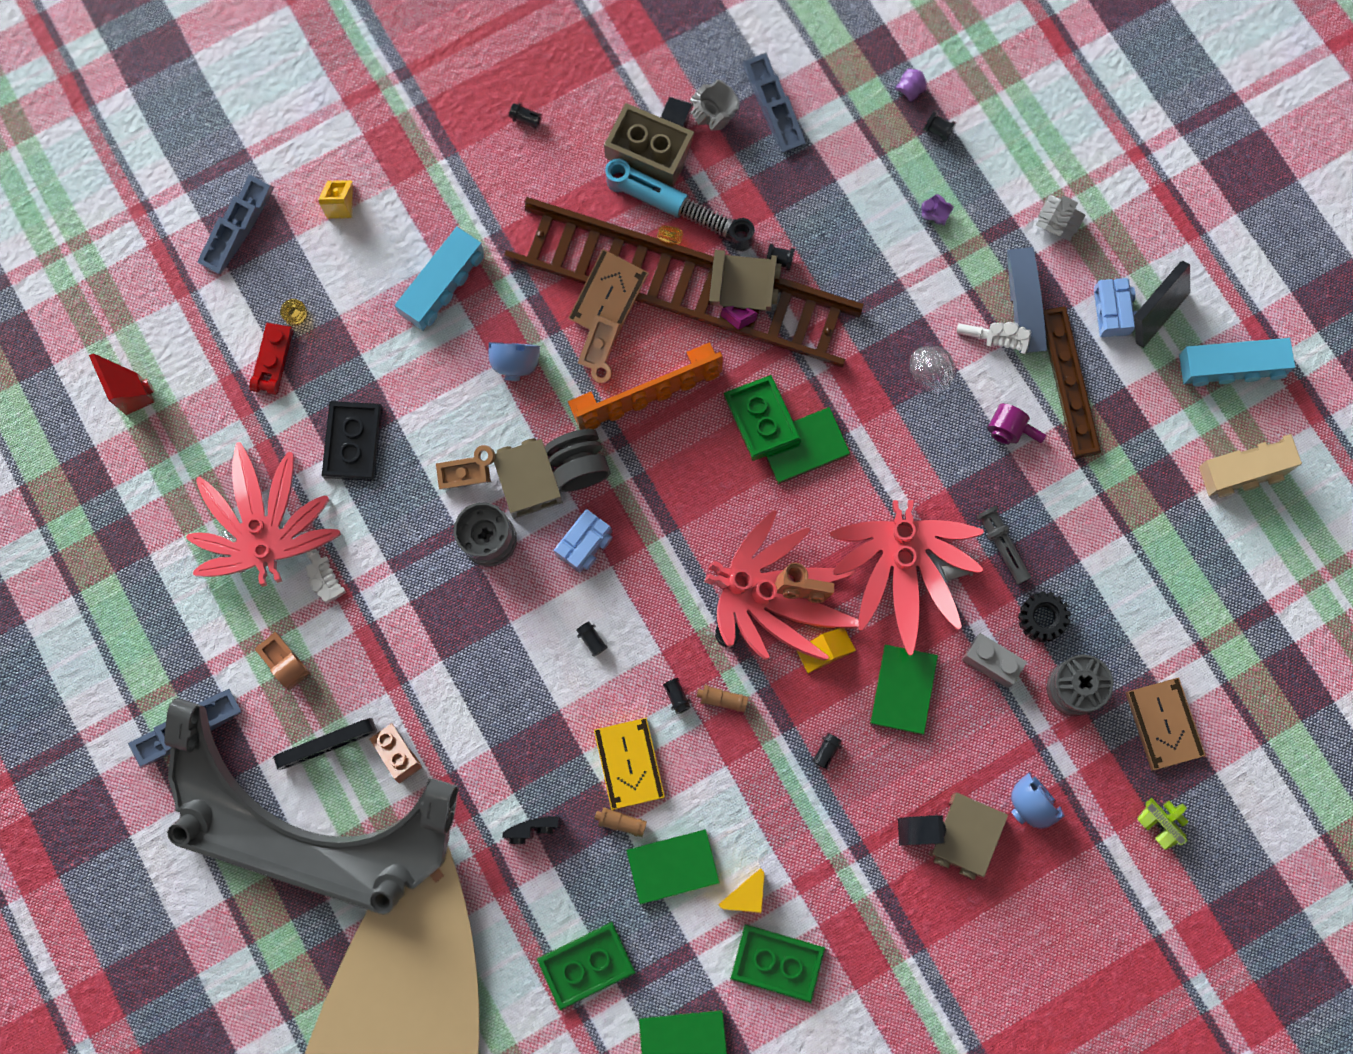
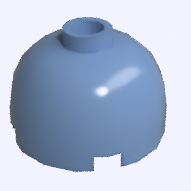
M489 342L488 357L490 365L497 373L505 375V380L520 381V376L529 375L536 369L540 357V346Z
M1030 772L1022 777L1014 786L1011 793V801L1015 809L1011 812L1021 824L1027 822L1034 828L1042 829L1052 826L1065 816L1061 807L1056 809L1053 806L1055 800L1036 777H1032Z

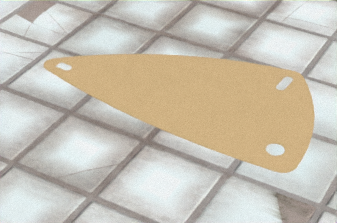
M449 846L445 861L439 867L444 877L435 883L429 875L414 889L406 886L401 900L387 914H379L367 910L324 1001L305 1054H478L479 997L476 960L466 903Z

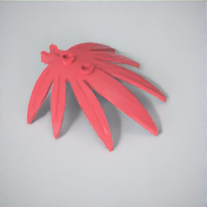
M240 442L236 443L234 450L232 479L235 499L242 523L239 522L229 504L212 485L201 477L196 479L201 496L211 513L237 540L232 542L224 537L210 533L188 534L186 536L187 540L199 548L212 553L231 556L215 558L204 562L193 571L194 576H225L256 566L260 572L258 575L259 583L264 587L267 586L266 577L268 574L266 566H268L269 571L274 575V580L277 583L282 582L281 576L276 570V560L309 552L341 535V532L337 529H318L297 536L318 517L328 504L329 498L325 495L302 506L290 517L285 526L279 529L292 486L294 454L292 452L286 453L275 472L269 493L267 516H265L262 493L255 469Z
M893 500L892 508L896 514L894 522H861L830 532L831 538L847 542L873 538L844 557L833 570V574L841 575L855 570L868 562L878 551L881 550L883 552L869 578L862 598L858 630L863 631L875 613L887 584L890 567H893V603L897 626L905 650L911 656L915 648L919 623V587L916 566L919 567L926 589L938 610L956 630L961 629L960 618L951 593L940 572L926 554V550H930L939 559L953 567L968 572L981 573L983 568L970 556L935 537L948 540H965L981 536L984 530L951 521H914L911 514L913 500H908V509L905 511V519L902 520V510L898 507V500Z
M774 510L743 540L729 568H724L722 564L713 561L709 566V569L714 571L717 576L709 574L705 577L704 582L711 585L716 584L722 589L717 605L719 631L728 647L733 646L736 620L737 626L749 646L764 660L770 658L756 627L747 614L748 611L765 630L784 644L814 658L827 660L829 658L827 654L764 609L795 622L827 628H858L859 620L823 604L809 602L806 598L789 599L785 598L783 594H777L775 582L777 576L783 570L761 573L760 570L788 554L809 533L810 528L801 529L781 538L752 559V556L761 547L773 525L777 511ZM806 568L808 579L830 583L848 578L855 573V570L841 575H834L833 570L835 568ZM788 574L790 580L796 582L794 577Z

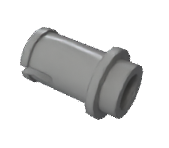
M949 564L941 566L946 582L968 574L973 576V572L964 571Z

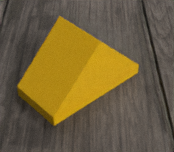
M352 180L327 181L318 199L319 205L327 219L352 218Z
M839 628L821 634L810 641L829 656L827 660L817 659L799 651L797 653L807 674L856 650L845 628Z
M761 868L718 904L720 908L761 913L765 872Z

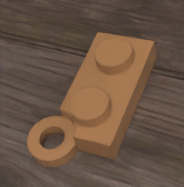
M599 315L594 317L578 364L591 368L592 378L596 382L604 383L610 380L612 376V369L607 364V360L621 324ZM599 368L606 370L605 377L602 378L597 375Z
M481 445L476 448L472 458L436 463L439 489L444 490L491 482L489 465L494 462V450L490 446ZM483 451L488 453V458L485 461L481 459Z

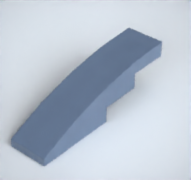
M767 52L743 61L742 64L751 87L782 153L806 144L789 97L785 96L779 77L773 71Z
M249 174L239 196L234 195L224 217H218L197 263L217 274L223 272L260 216L274 189L272 185Z
M1034 247L1007 250L1010 300L1013 301L1014 323L1032 332L1026 353L1047 351L1043 304Z
M230 689L198 703L206 709L210 731L242 712ZM166 722L154 727V731L128 743L140 769L170 754L171 747L164 743Z

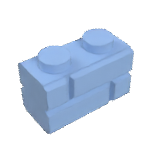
M1128 278L1098 281L1093 289L1100 337L1130 335L1135 329L1134 315L1137 313V311H1133L1132 304L1135 301V288L1130 287Z
M586 509L556 546L554 553L577 572L581 573L584 568L588 570L596 561L594 555L599 548L604 550L613 538L610 535L612 529L607 523Z

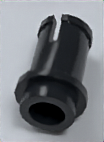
M519 102L518 104H512L508 117L512 118L513 122L520 121L537 129L542 114L523 107L522 103Z
M588 621L576 629L578 632L577 637L582 638L592 656L595 657L608 647L594 629L596 627L595 624L591 625Z
M679 678L672 679L663 684L672 704L671 710H675L676 714L683 713L691 708L689 704L691 700L686 698Z
M827 733L826 737H822L824 741L812 760L813 763L828 770V766L837 749L842 748L840 746L842 740L830 733Z

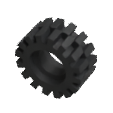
M1043 591L1039 594L1035 593L1025 601L1020 608L1021 612L1018 614V619H1021L1019 625L1020 628H1024L1023 633L1025 635L1029 634L1031 636L1030 639H1038V642H1049L1067 630L1066 627L1070 624L1068 617L1071 613L1066 609L1068 604L1066 602L1063 604L1061 601L1063 599L1061 596L1055 597V593L1049 592L1046 594ZM1046 607L1053 612L1054 622L1051 626L1043 627L1036 622L1034 614L1038 608Z

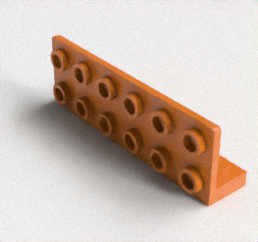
M706 343L686 352L690 364L598 403H596L591 391L569 400L568 405L579 430L596 429L601 425L600 423L609 419L610 421L618 420L625 415L624 413L633 409L634 411L642 410L648 406V403L654 400H666L672 396V393L678 390H690L696 386L697 382L716 379L720 375L719 373L722 372V353L718 352L715 354L711 343Z

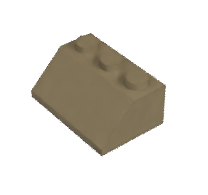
M625 103L604 144L605 158L610 161L618 158L623 159L631 168L674 187L684 167L694 132Z

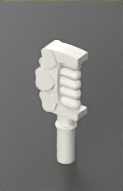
M1002 322L993 323L990 325V329L959 323L956 331L958 334L987 339V346L991 347L993 344L994 346L999 345L1005 348L1010 347L1013 350L1021 351L1023 354L1027 352L1032 333L1031 330L1019 327L1017 323L1012 322L1005 324Z
M317 549L306 552L307 557L312 563L306 566L312 590L325 603H329L345 594L344 587L338 584V579H335L336 575L332 573L333 569L329 568L330 561L328 557L321 558Z

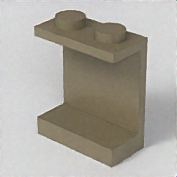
M715 250L709 297L710 305L771 311L772 304L777 305L779 289H774L775 279H780L781 264L777 263V256L772 255L771 259L726 255L724 250Z
M527 439L521 443V446L514 448L507 446L496 451L494 464L513 519L563 503L542 439Z
M956 792L951 796L949 801L951 806L944 821L946 826L945 844H935L934 849H931L928 855L935 858L934 863L948 869L950 865H953L960 869L959 874L975 880L976 876H985L1008 814Z

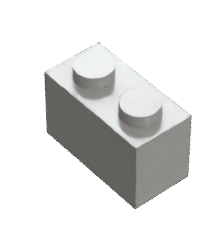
M981 633L974 638L961 659L1007 689L1014 685L1027 661Z

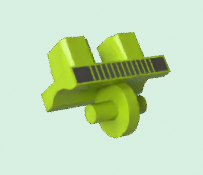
M1151 798L1146 802V808L1138 816V821L1147 830L1158 821L1165 829L1155 839L1165 850L1177 843L1183 845L1187 841V835L1174 821L1177 820L1182 827L1189 822L1182 815L1187 807L1183 803L1175 807L1170 801H1167L1163 805L1169 812L1167 814Z

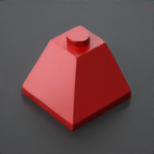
M94 353L89 355L108 400L126 416L155 402L151 395L154 393V389L147 378L143 379L137 372Z

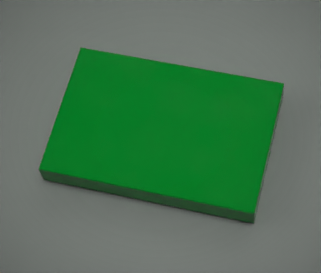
M772 375L723 393L752 461L801 443V437Z
M828 407L793 421L801 437V443L765 457L777 484H780L850 455V451L831 409Z
M884 645L870 720L871 725L924 735L938 655L914 650L910 656L905 648Z
M706 829L626 850L639 904L720 883Z
M613 922L537 958L559 1011L636 973Z
M745 924L730 979L811 1003L825 947Z
M722 1010L639 1018L642 1054H727Z

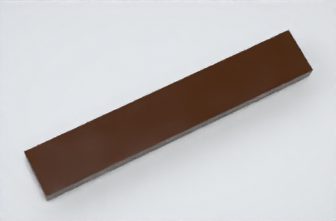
M1063 306L1043 310L1046 345L1073 459L1099 455L1101 453L1067 308Z

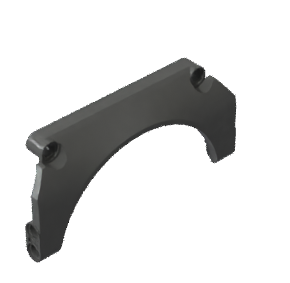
M175 698L169 705L164 743L171 747L168 780L173 793L175 811L180 813V818L167 831L168 838L174 845L379 914L389 913L403 897L406 886L414 889L444 863L455 814L458 786L430 777L424 792L412 810L394 824L376 832L358 836H329L309 832L271 814L253 800L238 784L217 750L204 706L180 698Z

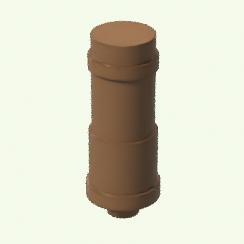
M705 685L704 690L698 689L696 696L701 698L700 704L720 706L736 710L737 712H745L748 702V696L723 691L722 689L709 687V685Z
M603 807L602 812L596 811L594 818L599 820V827L619 830L636 837H643L647 821L640 818L637 819L623 815L606 807Z

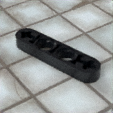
M373 718L358 721L273 756L277 770L290 768L376 733L377 729Z

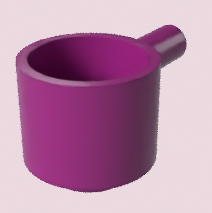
M1005 403L999 404L987 427L993 439L1006 445L1018 443L1023 433L1039 443H1042L1046 438V434L1028 424L1030 420L1028 414L1013 405Z

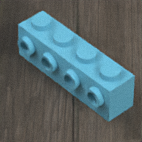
M456 226L394 305L398 314L422 331L427 325H432L438 316L437 312L442 306L448 305L451 301L455 289L466 282L469 276L468 273L473 266L476 267L481 263L484 257L481 242Z
M1290 338L1186 346L1179 354L1183 384L1193 383L1195 387L1209 384V382L1216 381L1219 384H1230L1240 379H1244L1245 382H1255L1264 377H1270L1271 380H1280L1286 378L1287 374L1295 368Z

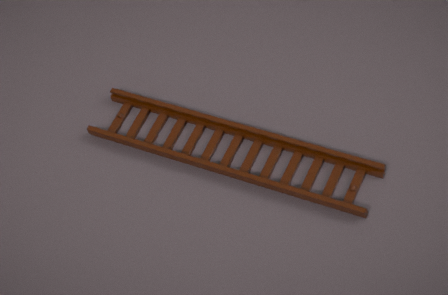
M526 197L525 211L542 216L528 255L524 256L506 250L504 253L505 259L585 284L589 277L586 276V272L600 235L614 239L609 252L618 257L624 243L636 246L637 249L631 264L639 268L642 267L648 250L661 254L647 295L639 293L636 301L836 366H844L846 359L826 352L840 312L860 318L864 304L784 278L775 279L774 289H779L778 292L782 294L768 334L754 330L756 321L738 330L722 316L717 318L705 314L709 304L714 256ZM555 220L566 224L553 260L549 264L538 260L551 224ZM576 228L589 231V235L574 272L562 268ZM674 258L685 262L670 303L657 297L670 261ZM695 266L708 269L709 272L695 310L681 305ZM791 297H796L806 302L791 342L779 338L778 335ZM817 304L830 308L817 349L802 345L815 305ZM753 310L759 315L760 310Z

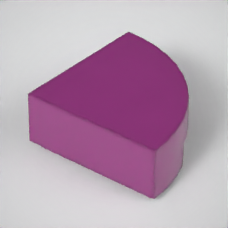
M729 306L722 308L720 316L739 330L756 321L758 313L749 308H746L745 311Z

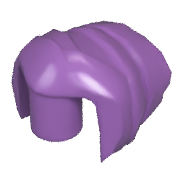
M907 69L895 90L901 91L910 102H913L919 94L927 89L926 78L920 70Z
M936 194L922 203V217L944 226L954 207L946 202L942 196Z

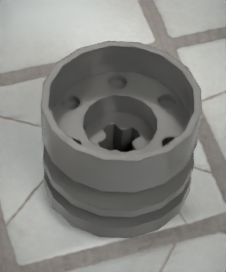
M582 429L553 439L545 446L547 456L550 457V465L558 467L553 474L559 491L572 492L581 490L605 480L611 474L605 455L597 454L601 451L602 446L598 442L599 437L596 430Z
M488 502L474 503L467 506L458 515L454 523L456 543L474 563L484 567H493L504 563L513 555L517 545V533L511 521L498 506ZM490 533L492 536L489 537V542H485L487 534Z
M1081 654L1070 657L1051 671L1047 678L1046 691L1049 701L1055 709L1065 715L1077 717L1089 714L1105 705L1112 695L1114 681L1111 671L1103 661L1095 656ZM1082 679L1086 681L1084 689L1079 687L1080 680Z

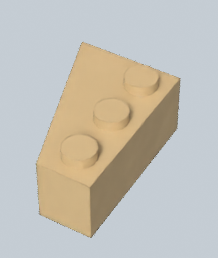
M1292 434L1283 436V439L1277 443L1267 445L1266 442L1257 444V448L1242 452L1238 450L1206 460L1199 466V470L1208 496L1218 494L1219 498L1234 494L1235 489L1243 488L1244 491H1249L1260 487L1259 483L1268 481L1269 485L1284 481L1285 475L1302 464Z

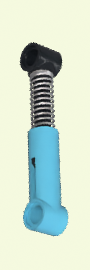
M613 159L606 165V181L609 189L612 191L624 192L676 218L683 216L687 220L690 219L691 222L694 221L695 224L698 223L699 226L703 224V228L707 226V230L711 228V232L715 230V233L719 232V235H723L725 240L729 241L731 247L737 251H746L753 245L755 228L750 220L746 218L726 219L727 217H722V214L719 216L718 212L715 214L714 210L711 212L710 208L707 210L706 206L703 208L702 204L700 206L698 203L694 204V201L690 202L691 200L688 199V194L631 168L623 159ZM616 173H622L624 175L621 178L613 177V175ZM745 232L748 236L740 238L736 236V233Z

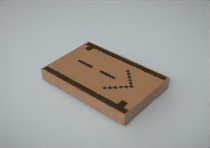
M602 249L569 319L588 329L591 328L595 315L620 323L621 326L616 336L617 339L649 272Z
M1179 677L1125 693L1151 771L1206 756Z

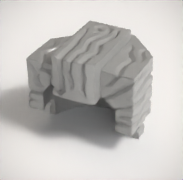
M716 80L713 84H703L697 90V93L689 99L694 106V109L691 111L692 117L695 118L694 120L697 121L698 125H709L711 130H722L734 117L735 112L739 109L740 102L733 89L721 80Z
M1050 194L1040 211L1036 226L1070 242L1086 215L1075 209L1078 202L1062 196L1060 199Z

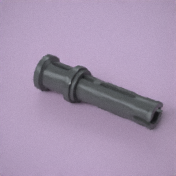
M994 506L977 515L976 518L981 520L988 533V540L994 541L1016 584L1019 585L1032 578V576L1029 574L1020 554L1008 535L1010 528L1008 525H1004L997 512L999 508ZM989 518L992 519V521H993L994 525L996 526V528H994V526H993V524H992V522H991V520H990ZM1006 548L1009 550L1010 554L1012 555V557H1013V559H1014L1016 565L1018 566V569H1017L1016 566L1014 565V563H1013V561H1012L1010 555L1008 554Z

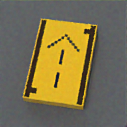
M647 718L594 730L611 810L665 798Z

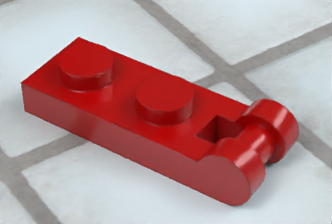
M266 322L254 374L249 383L250 391L260 392V390H263L271 395L278 394L294 331L292 327ZM264 375L271 376L269 381L263 380Z

